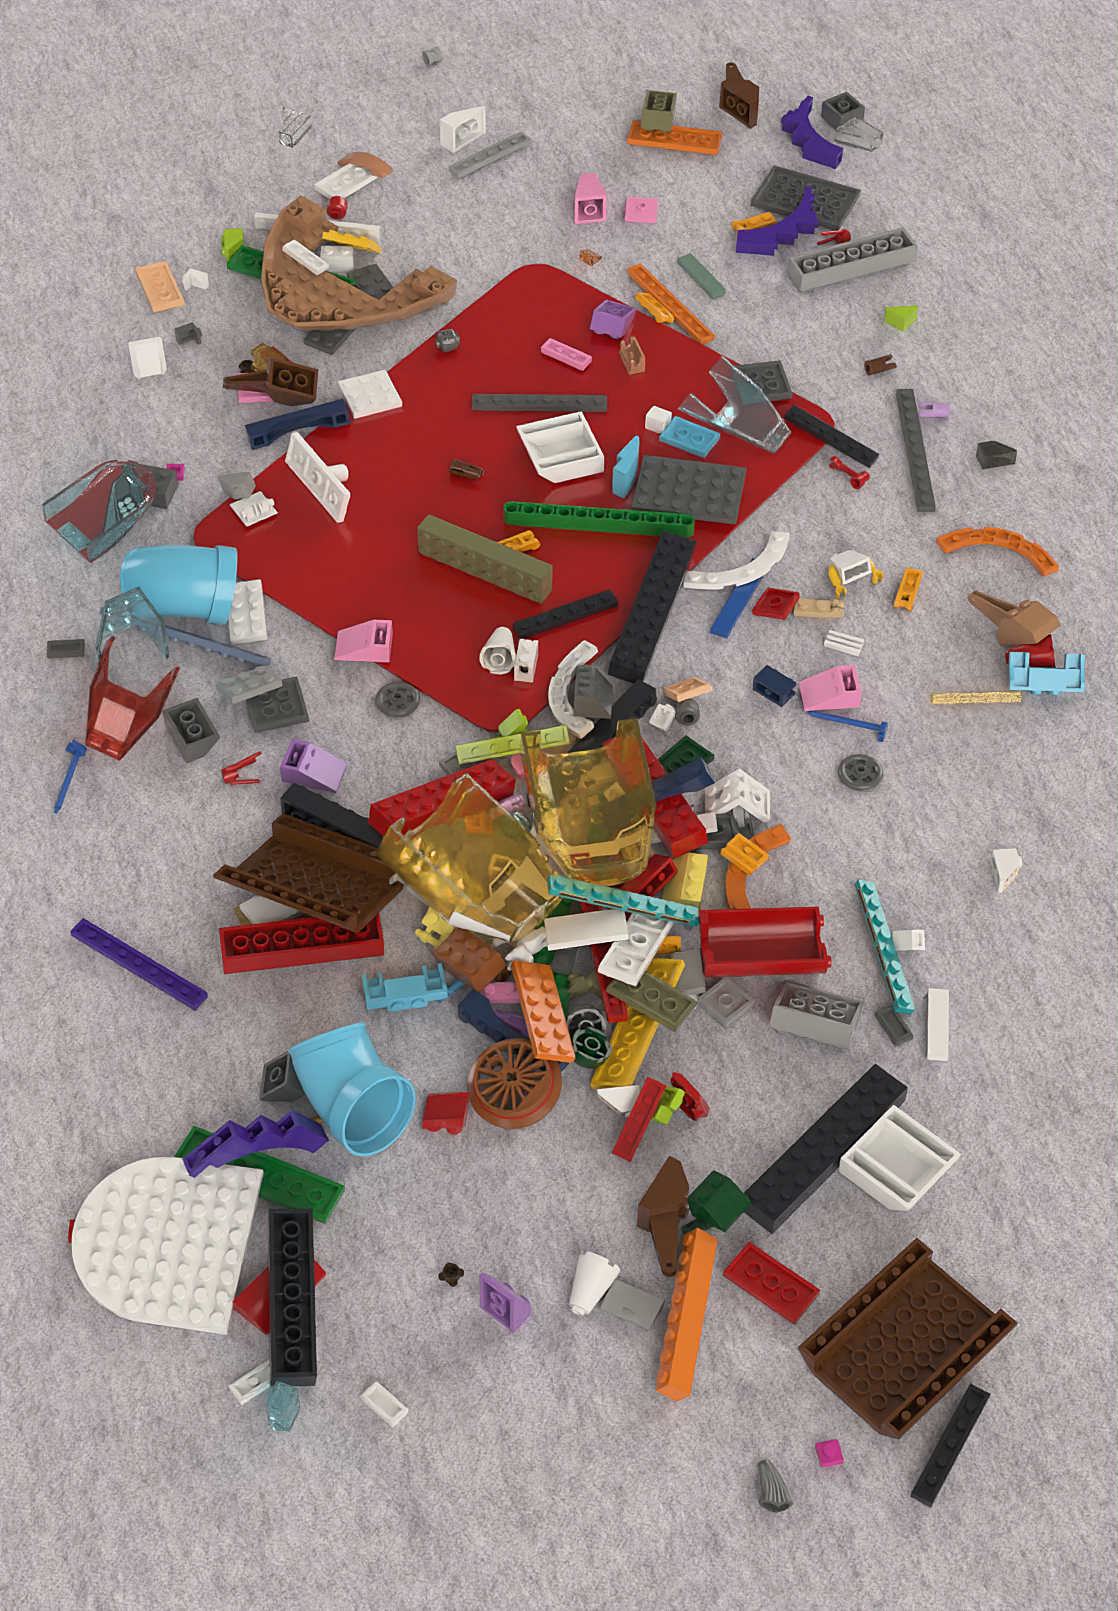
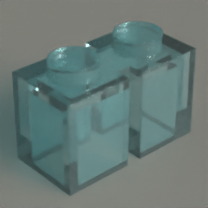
M276 1381L265 1404L268 1423L277 1431L285 1430L290 1432L301 1409L298 1399V1388Z

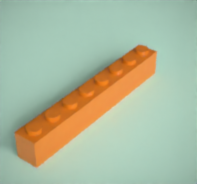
M699 1228L684 1234L682 1238L683 1245L678 1259L679 1266L675 1276L674 1293L671 1297V1309L667 1317L668 1325L664 1335L665 1342L660 1356L659 1372L656 1377L657 1385L655 1391L676 1402L691 1394L718 1238Z

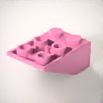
M371 620L338 631L334 659L390 662L393 637L392 620Z
M855 665L837 666L798 683L804 711L859 708L861 689Z

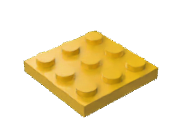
M329 230V233L323 232L322 238L336 245L353 246L355 249L381 254L382 247L369 238L362 236L358 238L347 233L343 235L333 230Z

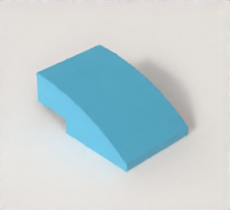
M635 436L617 455V465L613 468L612 493L623 499L632 489L638 473V436Z

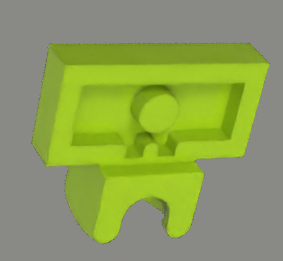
M666 1086L651 1120L657 1124L661 1122L667 1125L673 1114L671 1110L676 1111L682 1104L685 1092L679 1088Z

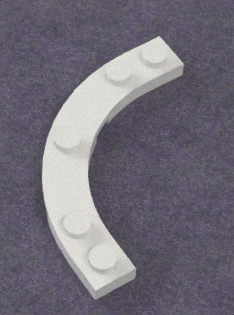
M772 531L769 542L761 555L740 568L724 572L688 571L684 579V588L724 589L723 586L732 584L740 586L760 578L771 570L770 567L778 563L783 557L789 541V533Z
M585 640L573 649L559 664V670L555 677H552L548 691L549 704L554 717L560 725H567V731L580 739L594 728L593 722L585 717L573 716L574 709L569 704L568 692L570 684L577 673V666L584 665L598 652L596 646Z

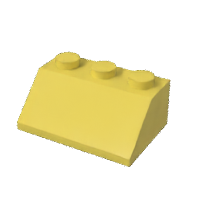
M686 853L673 859L678 873L664 886L662 899L698 907L699 913L707 872L708 855Z

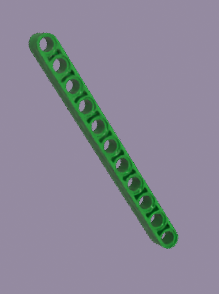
M513 501L507 502L503 506L504 522L508 525L661 536L664 530L685 538H689L694 534L695 519L689 514Z

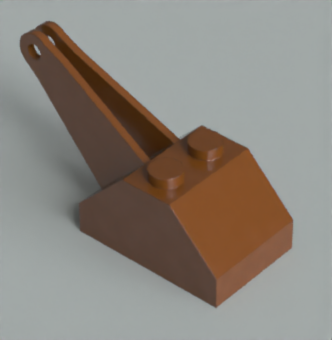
M729 62L726 64V80L721 82L719 108L751 129L757 125L759 86L750 80H744L736 64Z
M270 357L267 361V370L224 377L223 388L227 390L267 393L275 403L287 406L313 404L316 400L319 369Z
M671 1156L667 1158L639 1202L637 1227L651 1233L661 1272L666 1277H672L677 1272L678 1223L681 1219L687 1217L690 1210L687 1199L689 1196V1184L681 1161Z

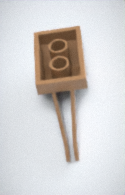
M977 590L967 597L971 605L999 627L996 637L1001 646L1037 644L1061 626L1057 616L1038 601L1024 600L1019 603L1018 607Z

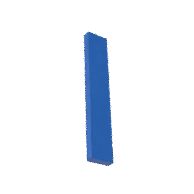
M763 576L734 588L712 625L710 633L728 638Z

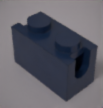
M766 665L754 676L752 690L783 707L795 695L793 688L797 682Z

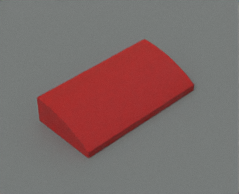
M314 1260L316 1286L326 1276V1272ZM268 1267L232 1301L234 1310L265 1335L269 1333Z

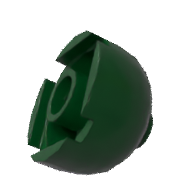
M586 1027L585 1030L581 1031L580 1029L577 1030L571 1039L576 1057L574 1062L585 1069H595L602 1066L612 1050L611 1043L609 1045L606 1040L607 1036L600 1030L592 1027Z

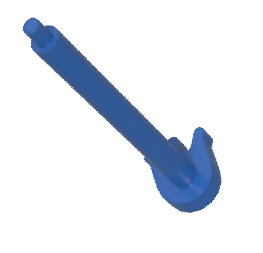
M808 711L809 715H813L816 718L879 731L878 741L880 742L884 741L887 733L888 722L882 721L881 725L824 712Z
M74 739L72 742H69L65 750L74 755L54 806L55 814L62 807L79 758L85 756L87 751L83 744Z

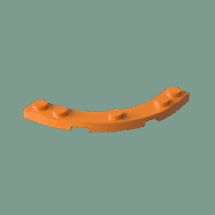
M970 527L936 538L937 545L945 554L970 545H996L1008 548L1024 556L1043 577L1059 570V565L1040 545L1035 542L1031 543L1023 539V535L1009 530L994 527L973 530Z
M779 824L755 835L749 841L767 853L790 843L791 837L783 825ZM730 862L725 880L728 909H749L751 906L745 891L747 873L732 862Z

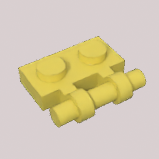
M430 905L421 922L427 928L425 931L418 928L415 931V935L420 938V941L425 944L429 943L436 949L458 927L449 925L445 919L443 920L439 916V912L444 917L448 914ZM434 931L441 935L439 940L432 936Z

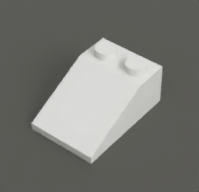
M484 106L452 112L440 119V145L453 153L486 133Z

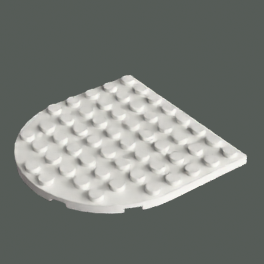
M155 1157L133 1162L107 1176L92 1190L82 1204L72 1233L74 1265L80 1281L87 1292L101 1306L103 1305L116 1315L128 1320L227 1335L233 1312L232 1301L236 1298L263 1179V1170L226 1164L219 1168L210 1165L193 1178L189 1176L182 1160L183 1158Z

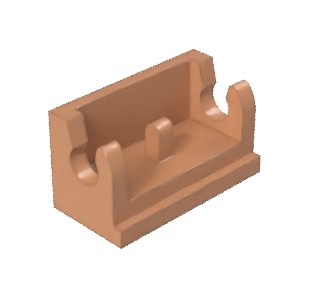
M635 336L630 337V344L625 346V342L622 340L619 355L628 374L645 372V356Z

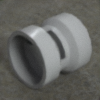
M438 47L422 52L423 61L427 66L432 65L433 62L442 61V53Z

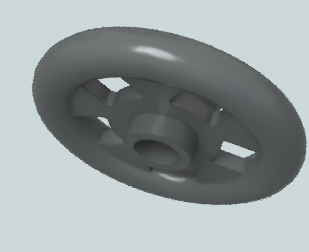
M392 682L386 684L378 691L375 701L382 713L391 717H403L416 710L420 702V696L412 685L405 682ZM399 689H402V690H406V691H405V693H403V692L398 691V690H399ZM389 691L392 692L389 696L385 695ZM407 697H412V701H407ZM389 702L391 706L387 707L384 703ZM405 706L404 709L397 710V707Z
M854 754L841 761L838 767V776L847 787L865 791L876 787L881 782L883 769L874 758L864 754ZM857 762H865V765L857 764ZM848 765L852 766L851 771L846 769ZM869 768H874L875 773H870ZM853 776L856 781L850 780L849 777ZM867 778H870V782L865 783L863 781Z

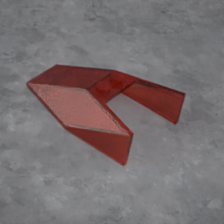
M111 636L105 642L89 687L85 746L120 761L160 717L180 667L176 666L146 697L131 692L108 680L109 651L115 639L114 636Z

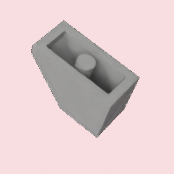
M250 472L218 476L223 491L233 499L250 498L256 487Z

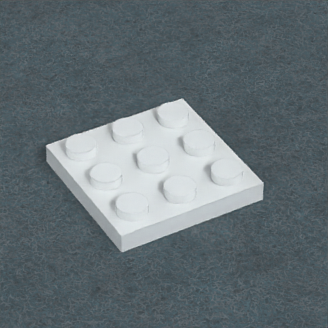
M386 370L338 381V387L354 419L402 407V401Z

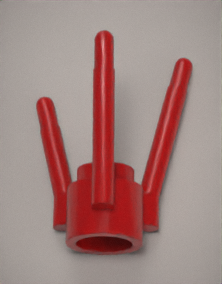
M846 229L822 232V236L836 235L819 241L817 244L820 245L833 240L837 244L849 242L851 235Z
M259 751L231 766L221 769L225 784L230 783L231 786L237 784L259 783V779L236 780V778H239L238 770L256 762V757L261 755L262 752Z

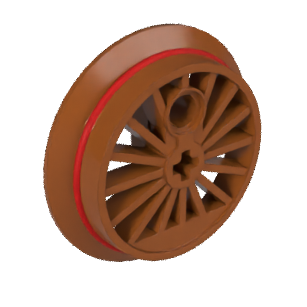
M513 1038L497 1042L484 1050L471 1067L467 1082V1090L470 1092L469 1100L477 1114L494 1126L505 1129H519L533 1125L542 1120L553 1109L559 1099L562 1089V1074L558 1062L541 1059L529 1066L535 1059L529 1039ZM513 1049H520L514 1064ZM508 1050L509 1064L504 1060L500 1052ZM525 1051H530L531 1053L522 1062ZM496 1066H502L499 1071H493ZM543 1066H546L547 1071L534 1072L535 1070ZM480 1074L490 1076L492 1078L480 1079ZM534 1079H541L539 1082L532 1081ZM493 1085L480 1092V1086ZM521 1090L525 1091L528 1095L525 1097ZM496 1092L489 1102L485 1101V1097ZM516 1092H518V1094H519V1096H520V1098H521V1100H522V1102L518 1105V1107H517V1095H516ZM512 1093L513 1110H505ZM504 1095L500 1108L494 1107L498 1100Z

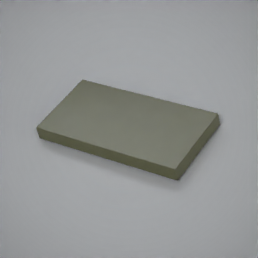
M646 971L636 986L614 978L606 989L607 993L624 1001L629 1006L674 1032L678 1030L697 1005L696 1000Z

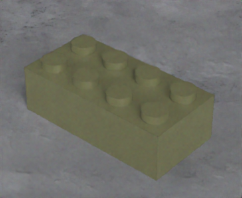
M647 90L642 109L641 128L648 131L653 129L661 132L671 131L676 110L677 93Z

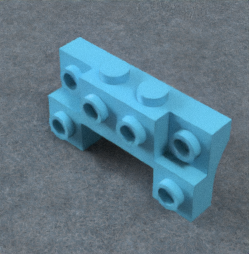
M1009 652L1008 689L1031 690V694H1042V691H1049V694L1060 695L1061 691L1084 692L1085 655L1065 654L1064 668L1029 667L1028 652Z
M438 963V969L427 971L426 966H422V975L384 980V983L382 972H378V978L366 979V974H362L367 1010L387 1007L388 1012L401 1011L403 1009L421 1008L428 1006V1001L448 998L442 963Z

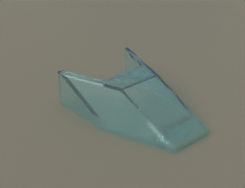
M722 356L709 373L728 399L725 406L716 415L690 393L678 409L727 434L774 454L790 435V429L764 392Z
M140 587L108 599L104 603L91 663L92 671L103 686H106L107 683L100 651L102 640L135 624H140L165 658H169L164 620Z

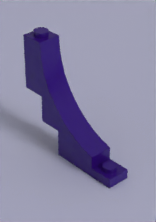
M290 1110L277 1122L260 1115L247 1127L229 1120L182 1160L189 1176L195 1178L210 1165L219 1168L239 1157L262 1150L297 1148L315 1153L329 1139L321 1124L294 1110Z

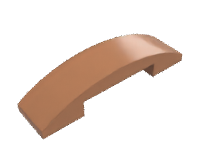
M365 152L349 153L337 162L340 166H346L350 163L370 169L371 175L380 178L386 177L393 171V168L386 162Z

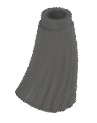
M770 1459L760 1461L757 1464L762 1488L761 1497L758 1502L759 1505L775 1513L789 1509L793 1505V1501L778 1470L771 1463Z

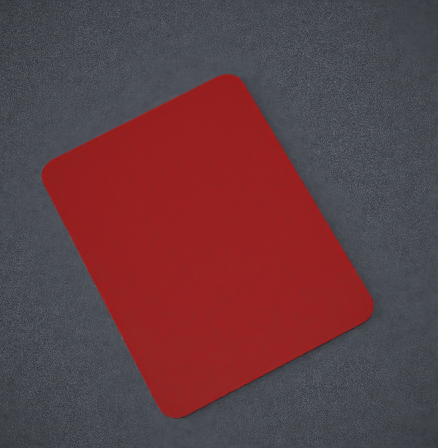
M530 264L511 272L439 330L453 329L454 332L457 331L460 344L456 350L444 353L440 348H437L435 344V338H437L439 332L437 331L387 371L402 401V407L354 419L346 404L351 424L336 428L318 426L303 438L327 467L344 464L348 469L347 481L341 482L350 492V499L343 522L337 523L285 462L286 452L253 478L256 487L251 495L261 491L266 499H272L274 501L273 507L277 514L246 527L230 506V504L241 499L230 497L201 520L195 527L193 540L195 546L215 548L216 545L236 548V577L244 582L261 579L263 594L336 639L340 630L371 620H392L393 637L390 662L374 663L475 726L487 732H498V726L516 709H520L522 715L526 716L529 723L549 705L548 691L552 677H555L559 670L558 666L563 659L582 641L585 640L597 647L598 652L584 664L591 665L620 638L661 537L508 525L504 522L503 506L505 503L513 501L632 510L644 455L747 468L736 525L695 519L694 534L688 538L697 541L694 555L688 571H692L826 445L825 442L785 420V413L795 405L832 427H835V422L830 413L822 407L792 392V399L743 405L732 374V366L741 364L663 323H658L655 319L636 310L625 335L621 338H612L606 333H595L594 330L590 329L593 312L605 300L624 305L627 304L559 268L547 264ZM635 336L645 356V372L629 375L619 355L620 344L624 340L625 346L629 345L630 337ZM551 338L592 356V362L582 371L541 353V347ZM472 394L607 395V412H582L604 455V472L554 483L538 474L517 431V426L577 413L578 411L472 410ZM653 406L672 412L671 421L677 416L720 433V439L707 456L702 458L659 441L661 434L645 428L646 415ZM635 436H638V473L632 489L623 499L612 493L613 468L617 465V455ZM457 459L482 468L484 473L477 480L450 474L449 470L452 460ZM429 514L495 542H500L526 531H532L534 538L540 542V546L536 550L529 549L522 553L553 565L552 591L541 604L433 558L424 556L418 552L417 527ZM607 590H611L618 600L617 607L525 638V640H531L532 642L534 640L538 641V658L533 683L514 681V667L510 672L499 675L490 673V670L486 667L484 669L480 663L482 648L493 632L499 627H506L511 631L517 655L520 639L513 629L514 622ZM521 666L520 671L527 673L528 671L523 670V666Z

